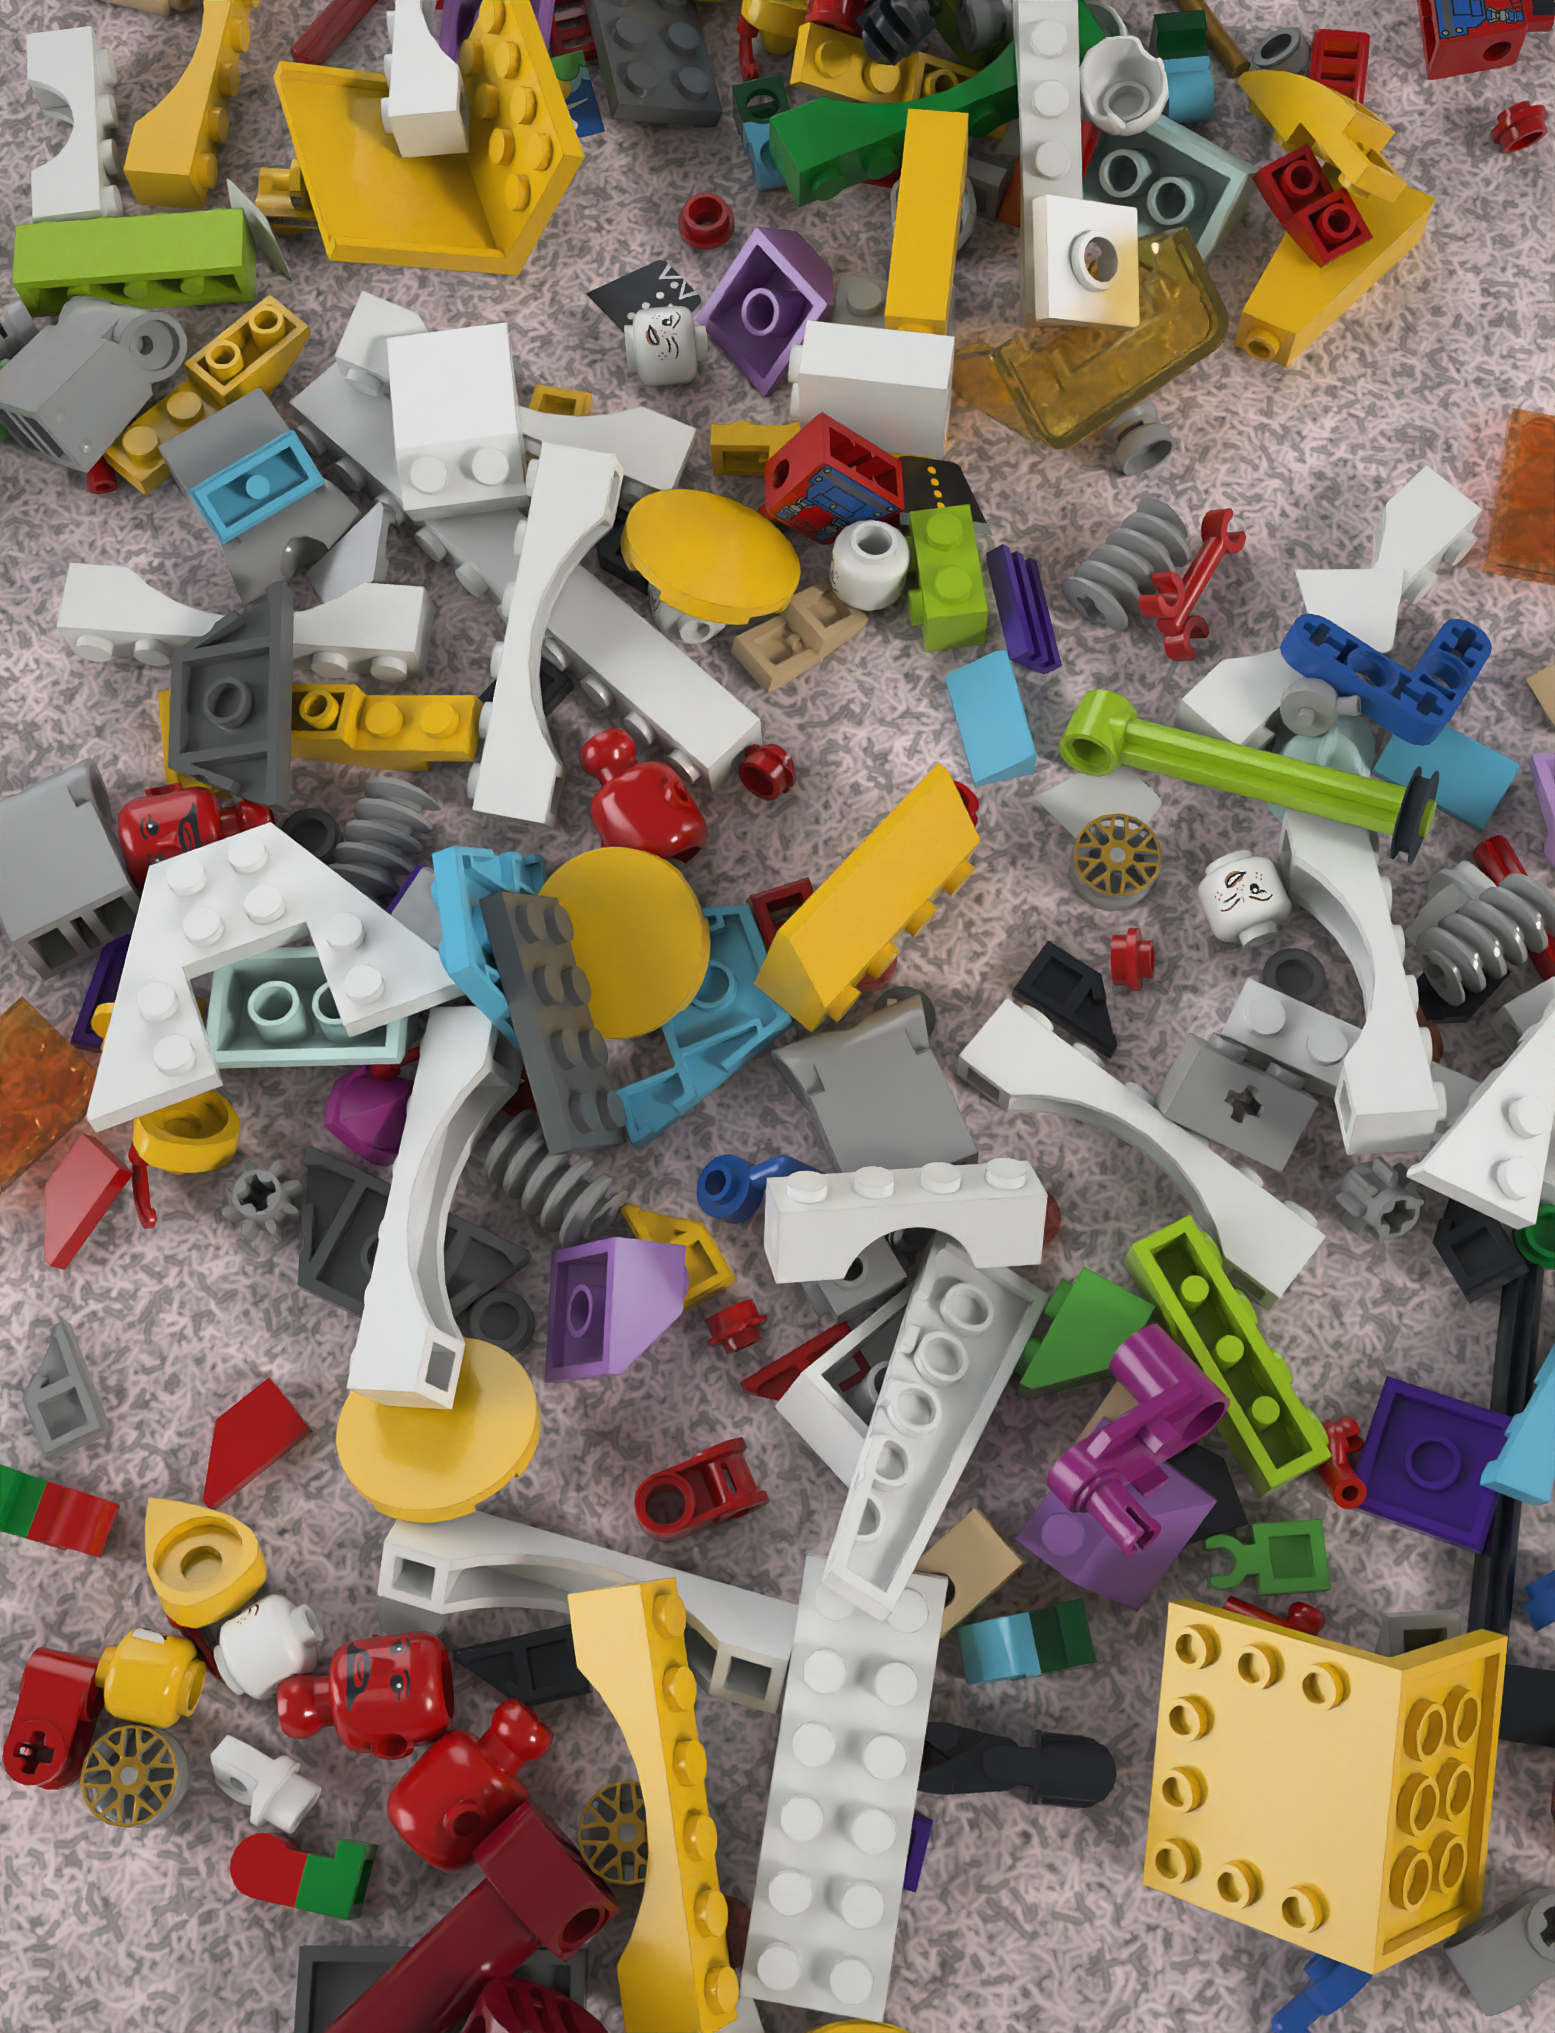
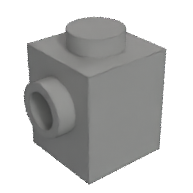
M884 1236L870 1243L858 1254L849 1267L844 1279L801 1282L800 1286L819 1318L829 1313L835 1324L840 1325L845 1321L847 1323L896 1296L906 1287L907 1275Z

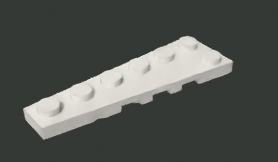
M936 1230L926 1244L820 1581L821 1584L881 1623L894 1611L1051 1296L1007 1267L975 1269L966 1248L953 1236L940 1230Z

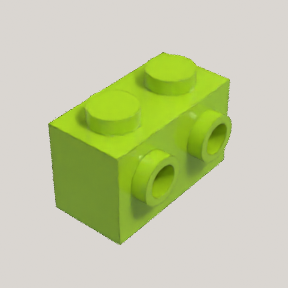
M970 504L910 512L909 536L904 537L908 541L911 552L908 573H913L915 589L908 590L907 592L908 608L912 627L921 626L925 652L985 645L988 607Z

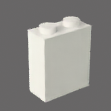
M807 320L803 345L793 344L790 353L788 381L793 383L790 417L800 418L801 430L815 416L823 412L886 452L943 459L951 408L955 337Z

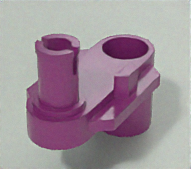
M1158 1324L1148 1325L1131 1335L1118 1348L1109 1364V1371L1138 1401L1139 1405L1120 1415V1418L1067 1450L1056 1461L1046 1478V1485L1070 1512H1081L1082 1514L1089 1512L1121 1548L1120 1551L1126 1557L1137 1555L1138 1549L1134 1545L1135 1542L1142 1551L1146 1549L1159 1535L1161 1525L1145 1511L1124 1486L1131 1483L1145 1499L1160 1491L1170 1478L1158 1465L1207 1435L1224 1417L1230 1406V1399Z

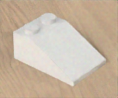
M507 322L386 338L394 443L404 512L413 521H422L530 506L531 497L527 496L525 492L527 462Z
M915 1280L807 1367L775 1406L849 1489ZM861 1350L872 1369L859 1384L842 1392L837 1384L860 1371L852 1356Z

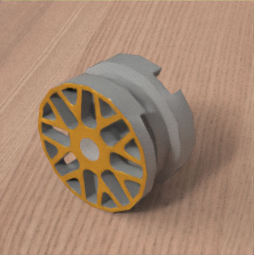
M1121 813L1102 815L1089 822L1077 836L1069 865L1071 884L1078 896L1094 908L1109 912L1128 910L1141 903L1143 898L1153 888L1162 860L1160 842L1152 829L1136 817ZM1111 820L1110 826L1100 824L1103 821ZM1115 820H1123L1124 827L1114 825ZM1129 822L1136 824L1138 828L1134 830L1129 829ZM1094 826L1096 829L1091 831L1090 828ZM1142 831L1147 833L1144 838L1139 835Z
M127 1725L112 1729L94 1743L84 1758L80 1776L83 1799L92 1814L108 1825L125 1828H143L162 1823L179 1809L188 1795L192 1778L190 1758L181 1741L164 1729L138 1725ZM88 1778H92V1784L87 1783ZM88 1788H93V1792H94V1800H93V1801H92L91 1798L89 1797ZM97 1805L100 1806V1808H101V1810H102L101 1813L98 1812V1810H97V1808H96Z
M624 1780L606 1785L590 1798L580 1816L577 1836L581 1855L592 1872L609 1883L629 1886L645 1882L648 1840L646 1808L640 1782Z

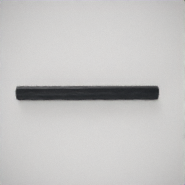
M1528 1261L1524 1262L1529 1272L1503 1285L1501 1293L1490 1410L1510 1417L1522 1413L1533 1395L1544 1269L1540 1264ZM1500 1493L1481 1555L1475 1553L1467 1633L1484 1629L1508 1636L1509 1642L1522 1501Z

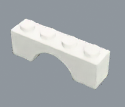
M92 26L26 34L27 79L44 115L65 120L73 125L71 136L62 151L48 163L31 171L32 218L35 224L43 221L91 220L104 216L123 217L121 196L117 186L113 185V174L121 173V161L114 139H111V129L119 127V118L114 97L109 93L108 84L117 82L115 63L110 49H101Z
M996 1158L988 1163L968 1165L932 1162L924 1165L922 1168L893 1170L869 1166L860 1168L856 1172L832 1174L798 1171L787 1177H772L766 1180L764 1250L776 1284L844 1279L852 1262L870 1243L888 1233L913 1227L932 1228L953 1236L966 1248L975 1269L1041 1264L1048 1194L1030 1162L1018 1161L1012 1158Z

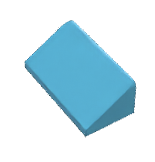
M292 429L186 492L223 545L325 484V481Z
M1007 649L992 652L945 675L946 685L974 787L1034 774L1036 751Z
M1445 726L1435 741L1424 746L1408 743L1393 734L1371 774L1388 783L1407 787L1414 770L1418 766L1422 768L1421 777L1429 779L1437 770L1439 772V783L1435 798L1437 801L1436 808L1482 832L1520 769V765L1462 733Z

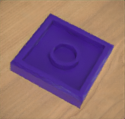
M1387 1376L1355 1469V1473L1366 1486L1367 1495L1363 1503L1352 1510L1481 1555L1500 1496L1499 1492L1480 1485L1481 1475L1488 1462L1497 1460L1508 1438L1504 1433L1513 1417Z

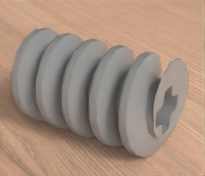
M1157 499L1144 500L1138 505L1136 513H1132L1123 520L1121 529L1113 531L1107 537L1105 545L1096 548L1091 553L1090 560L1083 562L1075 569L1074 577H1069L1063 581L1061 590L1066 599L1085 618L1098 624H1104L1112 630H1124L1128 626L1126 613L1137 615L1141 612L1138 604L1140 595L1158 594L1157 587L1151 579L1153 573L1176 572L1174 566L1183 567L1190 562L1191 553L1185 542L1187 531L1184 523L1168 504Z
M374 777L369 779L364 787L366 799L359 800L353 810L357 820L348 822L343 831L346 842L338 843L333 852L336 863L327 866L386 911L388 906L379 900L381 895L396 897L401 889L398 884L390 879L391 873L409 876L413 871L412 866L400 857L401 852L419 855L423 849L422 844L410 835L411 831L430 833L433 828L431 821L420 814L421 810L438 811L441 808L430 795L406 781L391 777Z
M1521 873L1510 874L1500 882L1499 887H1490L1479 896V900L1466 902L1459 908L1458 913H1449L1438 922L1437 927H1428L1417 936L1416 949L1418 959L1424 974L1439 996L1449 1005L1457 1007L1465 1001V992L1462 985L1471 992L1479 993L1486 987V979L1483 972L1490 978L1499 980L1507 974L1505 960L1511 965L1519 967L1527 961L1526 947L1536 953L1545 950L1548 947L1546 933L1555 938V898L1533 878Z
M529 1107L513 1118L495 1140L486 1157L484 1165L485 1177L494 1183L503 1182L504 1194L514 1200L522 1198V1210L528 1215H541L540 1223L543 1229L550 1233L560 1231V1244L565 1248L589 1243L615 1221L621 1212L620 1208L624 1207L628 1192L623 1190L608 1200L605 1194L611 1185L612 1178L604 1173L589 1183L586 1178L593 1166V1161L589 1157H584L570 1166L567 1162L572 1153L550 1156L542 1127L534 1133L530 1131L537 1119L538 1112Z

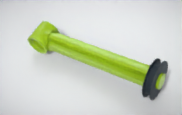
M1095 689L1088 691L1082 696L1058 746L1060 756L1069 766L1089 776H1106L1113 772L1116 767L1121 768L1123 765H1128L1393 835L1390 858L1394 860L1399 851L1408 853L1409 864H1412L1415 860L1423 839L1429 833L1437 805L1435 800L1439 783V772L1437 770L1429 779L1421 777L1422 768L1418 766L1414 770L1408 786L1403 787L1138 719L1137 711L1130 701L1120 694L1109 690Z

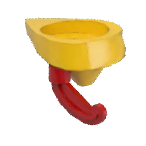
M742 0L741 14L736 31L740 34L738 57L743 82L755 80L759 77V67L754 64L752 38H757L759 32L765 49L768 52L776 55H786L796 47L799 26L805 23L809 0Z
M215 1089L133 1119V1135L128 1159L133 1163V1196L137 1215L144 1229H153L157 1221L156 1211L154 1208H151L147 1166L165 1170L169 1174L183 1175L186 1173L218 1170L228 1166L235 1157L241 1130L240 1117L228 1100Z
M148 1497L145 1518V1552L147 1572L169 1625L179 1629L184 1638L193 1642L198 1652V1659L205 1661L207 1670L217 1681L220 1680L223 1684H226L217 1668L213 1651L204 1641L197 1628L214 1624L235 1613L255 1596L266 1581V1559L252 1529L229 1514L181 1501Z

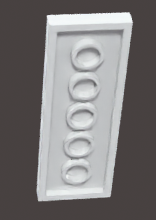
M808 1553L805 1561L739 1996L883 2023L948 1576L913 1571L894 1611L881 1623L821 1584L820 1581L828 1556Z

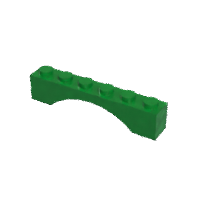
M1078 0L1079 67L1087 51L1106 38L1084 0ZM1014 39L996 60L977 75L947 91L917 100L886 104L853 103L820 97L770 117L769 155L798 207L817 200L826 201L832 199L846 188L868 179H881L890 174L895 168L902 166L908 109L969 113L968 137L972 136L974 138L984 137L998 126L1018 119L1019 100Z

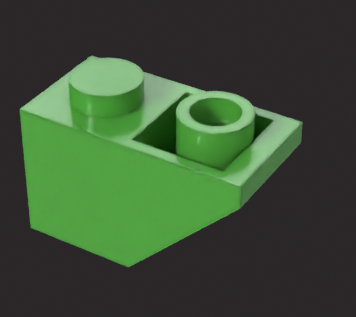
M1085 1267L1082 1268L1074 1284L1062 1278L1044 1311V1314L1054 1319L1043 1341L1030 1336L1013 1372L1022 1376L1016 1394L1028 1401L1114 1377L1109 1371V1364L1113 1355L1131 1335L1145 1327L1155 1305Z

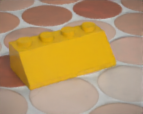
M938 762L777 931L753 984L811 1033L815 1031L827 1016L838 1022L861 995V992L855 988L867 973L875 980L879 978L900 952L894 945L905 932L915 938L938 911V908L932 902L943 890L951 897L954 896L976 869L968 861L981 840L954 781L944 766Z

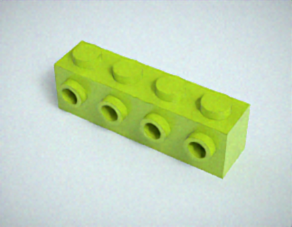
M214 208L209 211L172 214L159 212L153 215L118 218L104 216L91 220L43 221L37 224L15 225L13 285L31 318L59 316L67 301L74 296L82 294L144 309L256 301V242L243 208Z
M1188 1215L1132 1244L1123 1264L1143 1299L1155 1305L1152 1314L1158 1325L1230 1399V1406L1226 1414L1216 1426L1258 1499L1316 1469L1328 1460L1332 1455L1326 1446L1329 1440L1323 1425L1310 1408L1304 1409L1291 1387L1293 1379L1286 1362L1275 1348L1269 1349L1256 1327L1258 1324L1256 1313L1246 1295L1238 1288L1234 1290L1221 1268L1223 1266V1259L1211 1236L1204 1230L1200 1232L1192 1216Z

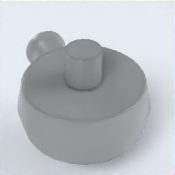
M1311 677L1299 679L1290 685L1282 695L1280 704V715L1284 724L1294 733L1306 737H1315L1326 733L1337 722L1339 716H1358L1361 712V699L1358 695L1339 697L1337 691L1329 683Z

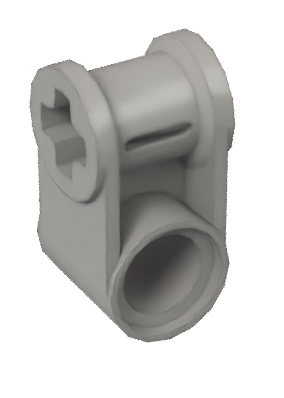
M1533 1888L1525 1891L1494 1913L1482 1917L1481 1921L1455 1933L1444 1943L1443 1950L1485 2016L1498 2015L1513 2008L1532 1995L1542 1983L1555 1976V1940L1540 1935L1548 1926L1543 1913L1547 1909L1555 1912V1891L1548 1888Z

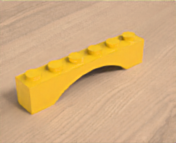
M203 0L204 13L201 36L190 64L177 85L165 98L134 124L123 171L138 204L203 210L208 188L214 189L217 184L218 163L216 153L219 142L225 143L229 133L227 113L230 97H236L239 91L240 76L237 65L240 52H247L250 44V27L248 22L251 8H257L260 0Z
M676 1577L605 1586L567 1594L577 1668L600 1693L623 1732L637 1767L646 1808L648 1860L644 1895L632 1935L616 1965L625 2033H714L738 2019L736 2006L739 1997V1985L737 1976L730 1967L725 1931L728 1923V1907L725 1897L719 1889L715 1860L717 1830L713 1819L709 1816L704 1782L707 1772V1758L705 1750L698 1739L694 1711L697 1688L694 1675L688 1668L683 1633L686 1627V1610L682 1599L678 1595Z

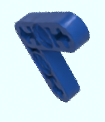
M1304 614L1294 621L1281 642L1280 650L1286 663L1306 678H1318L1326 681L1333 686L1339 697L1358 695L1361 699L1360 713L1402 740L1414 745L1424 746L1435 741L1449 723L1489 658L1492 645L1485 632L1475 624L1466 620L1451 619L1443 624L1412 672H1410L1332 621L1320 615ZM1453 649L1458 650L1462 654L1461 659L1450 654ZM1355 672L1369 678L1377 687L1364 682ZM1430 674L1441 679L1449 688L1439 684Z

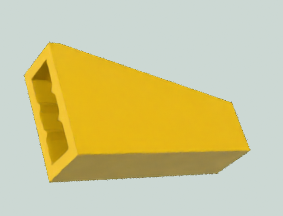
M908 109L884 315L885 329L944 336L947 334L967 176L969 113Z
M1325 162L1322 170L1333 190L1336 191L1342 188V184L1338 181L1342 171ZM1408 186L1404 188L1393 204L1372 194L1366 200H1363L1349 192L1373 238L1366 244L1322 268L1305 254L1286 231L1241 312L1233 345L1244 349L1254 359L1272 361L1287 367L1420 241L1436 198Z

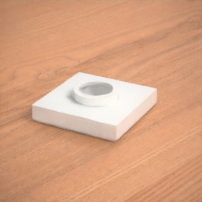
M1048 194L1032 199L1035 322L1124 332L1140 328L1137 208ZM1095 242L1103 253L1102 256L1096 257L1098 266L1097 280L1089 274L1084 259L1085 248L1087 244Z

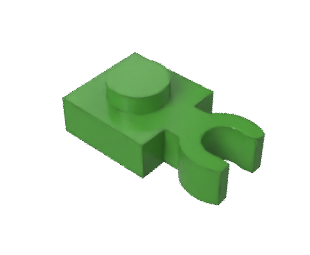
M1322 1519L1252 1524L1248 1527L1250 1545H1243L1239 1540L1229 1535H1215L1202 1543L1203 1551L1221 1550L1226 1552L1232 1560V1570L1228 1575H1215L1207 1578V1587L1218 1591L1228 1590L1241 1583L1245 1577L1255 1576L1257 1597L1318 1593L1331 1590Z

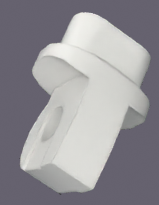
M1461 861L1452 870L1447 868L1438 870L1428 883L1427 899L1429 902L1418 912L1419 915L1405 929L1404 936L1416 946L1417 936L1428 927H1437L1438 922L1449 913H1458L1459 908L1466 902L1479 900V896L1485 890L1497 886L1475 865L1468 861Z
M228 1734L210 1755L216 1784L234 1800L251 1806L250 1822L258 1828L268 1821L288 1834H292L312 1809L321 1793L320 1786L299 1774L301 1764L293 1758L281 1755L273 1760L259 1750Z

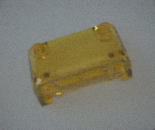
M1187 226L1138 237L1140 324L1127 332L1075 326L1036 353L1026 351L1020 338L1009 339L997 348L986 343H970L954 351L952 390L959 398L1043 450H1066L1076 446L1214 352L1226 338L1229 328V317ZM1096 258L1089 264L1087 269L1095 280H1097L1098 275Z

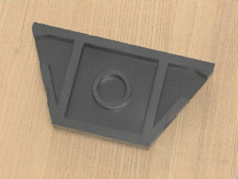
M277 581L265 588L269 597L244 615H241L236 610L231 611L217 621L207 634L194 637L172 653L168 768L181 776L276 812L286 813L289 812L294 590L283 581Z
M309 1145L304 1157V1165L308 1171L306 1203L302 1204L301 1230L304 1234L303 1250L299 1253L297 1285L303 1291L362 1319L365 1306V1290L371 1279L379 1243V1227L385 1216L392 1184ZM448 1212L443 1249L445 1285L454 1319L470 1308L480 1296L494 1290L528 1265L532 1255L529 1250Z

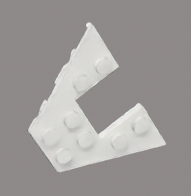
M269 822L149 866L86 1114L87 1121L94 1131L98 1133L223 1086L190 979L309 935L313 939L336 1007L349 1038L466 994L447 975L437 950Z
M1555 997L1544 1009L1541 1021L1526 1030L1516 1042L1519 1047L1501 1067L1492 1070L1470 1096L1468 1107L1461 1115L1453 1117L1444 1127L1446 1133L1420 1163L1412 1165L1408 1169L1406 1176L1517 1230L1536 1224L1555 1116Z

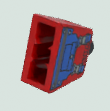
M1417 0L1427 79L1437 80L1513 65L1517 61L1527 32L1551 31L1555 20V0Z
M821 412L767 461L764 468L765 504L758 508L757 513L774 524L783 534L793 528L821 545L833 544L845 527L857 521L876 520L882 522L905 511L902 462Z

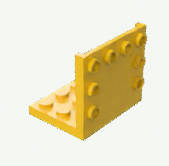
M483 0L480 6L479 17L470 36L461 44L456 64L459 66L471 106L469 152L402 158L394 134H386L383 127L381 100L382 98L389 97L390 92L385 74L279 61L273 79L329 261L503 275L520 274L585 158L530 0Z
M1187 1598L1170 1601L1168 1605L1143 1885L1372 1975L1481 1921L1508 1636L1479 1629L1389 1658Z

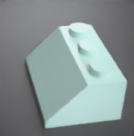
M1161 114L1157 121L1141 133L1129 136H1121L1119 134L1112 136L1101 130L1082 182L1083 200L1137 208L1138 252L1192 282L1239 223L1257 188L1252 177L1259 168Z
M315 946L277 947L214 970L206 1033L218 1069L400 1064L417 1037L419 1012L349 1038L340 1018Z

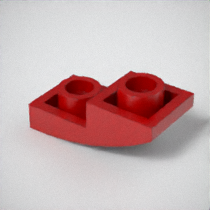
M1308 143L1259 169L1252 177L1264 200L1281 225L1305 254L1320 268L1366 244L1373 238L1347 189L1342 187L1336 191L1333 190Z

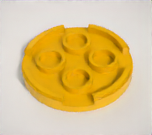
M671 489L649 494L636 502L631 508L621 535V552L630 571L638 570L645 579L661 591L659 599L680 612L701 620L728 625H747L750 617L763 616L772 612L776 614L782 613L790 604L800 580L801 568L799 558L786 536L761 514L739 502L717 494L690 489Z
M625 847L594 849L572 858L549 877L537 895L558 898L559 904L564 907L571 919L574 936L570 943L576 965L586 975L591 990V999L587 1004L594 1028L605 1039H629L644 1036V1034L652 1032L669 1022L680 1011H684L699 991L710 957L711 942L708 918H704L695 893L683 878L684 874L671 863L657 855Z
M463 1337L466 1344L452 1409L385 1406L351 1391L338 1420L336 1431L337 1453L349 1482L364 1499L374 1505L376 1511L408 1522L431 1523L452 1520L477 1511L475 1508L476 1504L499 1491L513 1477L520 1478L533 1458L538 1445L541 1431V1411L528 1374L521 1364L508 1352L491 1343Z

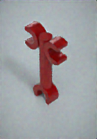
M1231 508L1210 510L1205 514L1201 525L1203 544L1182 579L1174 571L1153 573L1151 579L1157 587L1158 594L1140 595L1138 599L1139 608L1144 616L1147 618H1159L1156 625L1160 632L1164 634L1163 644L1165 652L1173 661L1195 660L1197 655L1190 644V639L1207 638L1210 632L1208 624L1200 615H1189L1224 554L1238 553L1245 544L1246 534L1244 531L1227 532L1228 523L1234 514Z

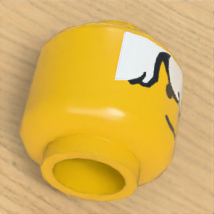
M137 1628L128 1632L118 1647L109 1645L104 1650L97 1667L95 1685L104 1688L105 1708L111 1716L157 1729H166L175 1724L181 1716L189 1717L194 1712L203 1691L207 1667L205 1661L198 1660L197 1649L191 1640L148 1628Z

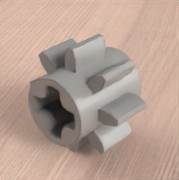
M1379 1156L1376 1157L1374 1162H1364L1355 1166L1343 1179L1341 1193L1336 1195V1200L1347 1210L1341 1220L1359 1238L1369 1232L1379 1243H1384L1386 1238L1400 1237L1415 1225L1420 1214V1206L1424 1204V1200L1413 1190L1418 1182L1406 1177L1408 1169L1401 1162L1391 1167Z
M249 1160L245 1162L246 1172L236 1182H224L223 1185L232 1193L233 1204L226 1206L222 1210V1214L230 1222H239L245 1219L241 1226V1234L248 1241L253 1242L258 1237L260 1230L270 1232L279 1242L283 1240L282 1228L291 1219L301 1221V1213L295 1207L294 1199L302 1196L306 1189L299 1180H289L283 1183L287 1177V1169L280 1161L276 1160L273 1162L269 1170L266 1171L257 1169ZM269 1190L272 1194L267 1197L268 1208L258 1211L256 1208L261 1205L260 1194Z

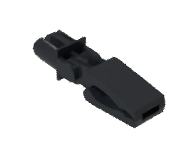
M869 0L866 3L865 11L856 19V22L863 29V47L868 57L878 64L893 66L903 57H909L916 50L918 43L938 25L933 18L942 10L943 0Z
M927 1722L924 1743L940 1753L947 1761L927 1772H920L917 1791L936 1795L1002 1792L1008 1791L1016 1785L1029 1786L1028 1805L1079 1809L1092 1807L1105 1800L1114 1788L1117 1772L1115 1760L1107 1747L1099 1744L1095 1739L1086 1736L1042 1732V1730L1036 1729L1031 1734L1030 1748L1019 1747L1016 1742L1005 1736L1000 1737L951 1723Z

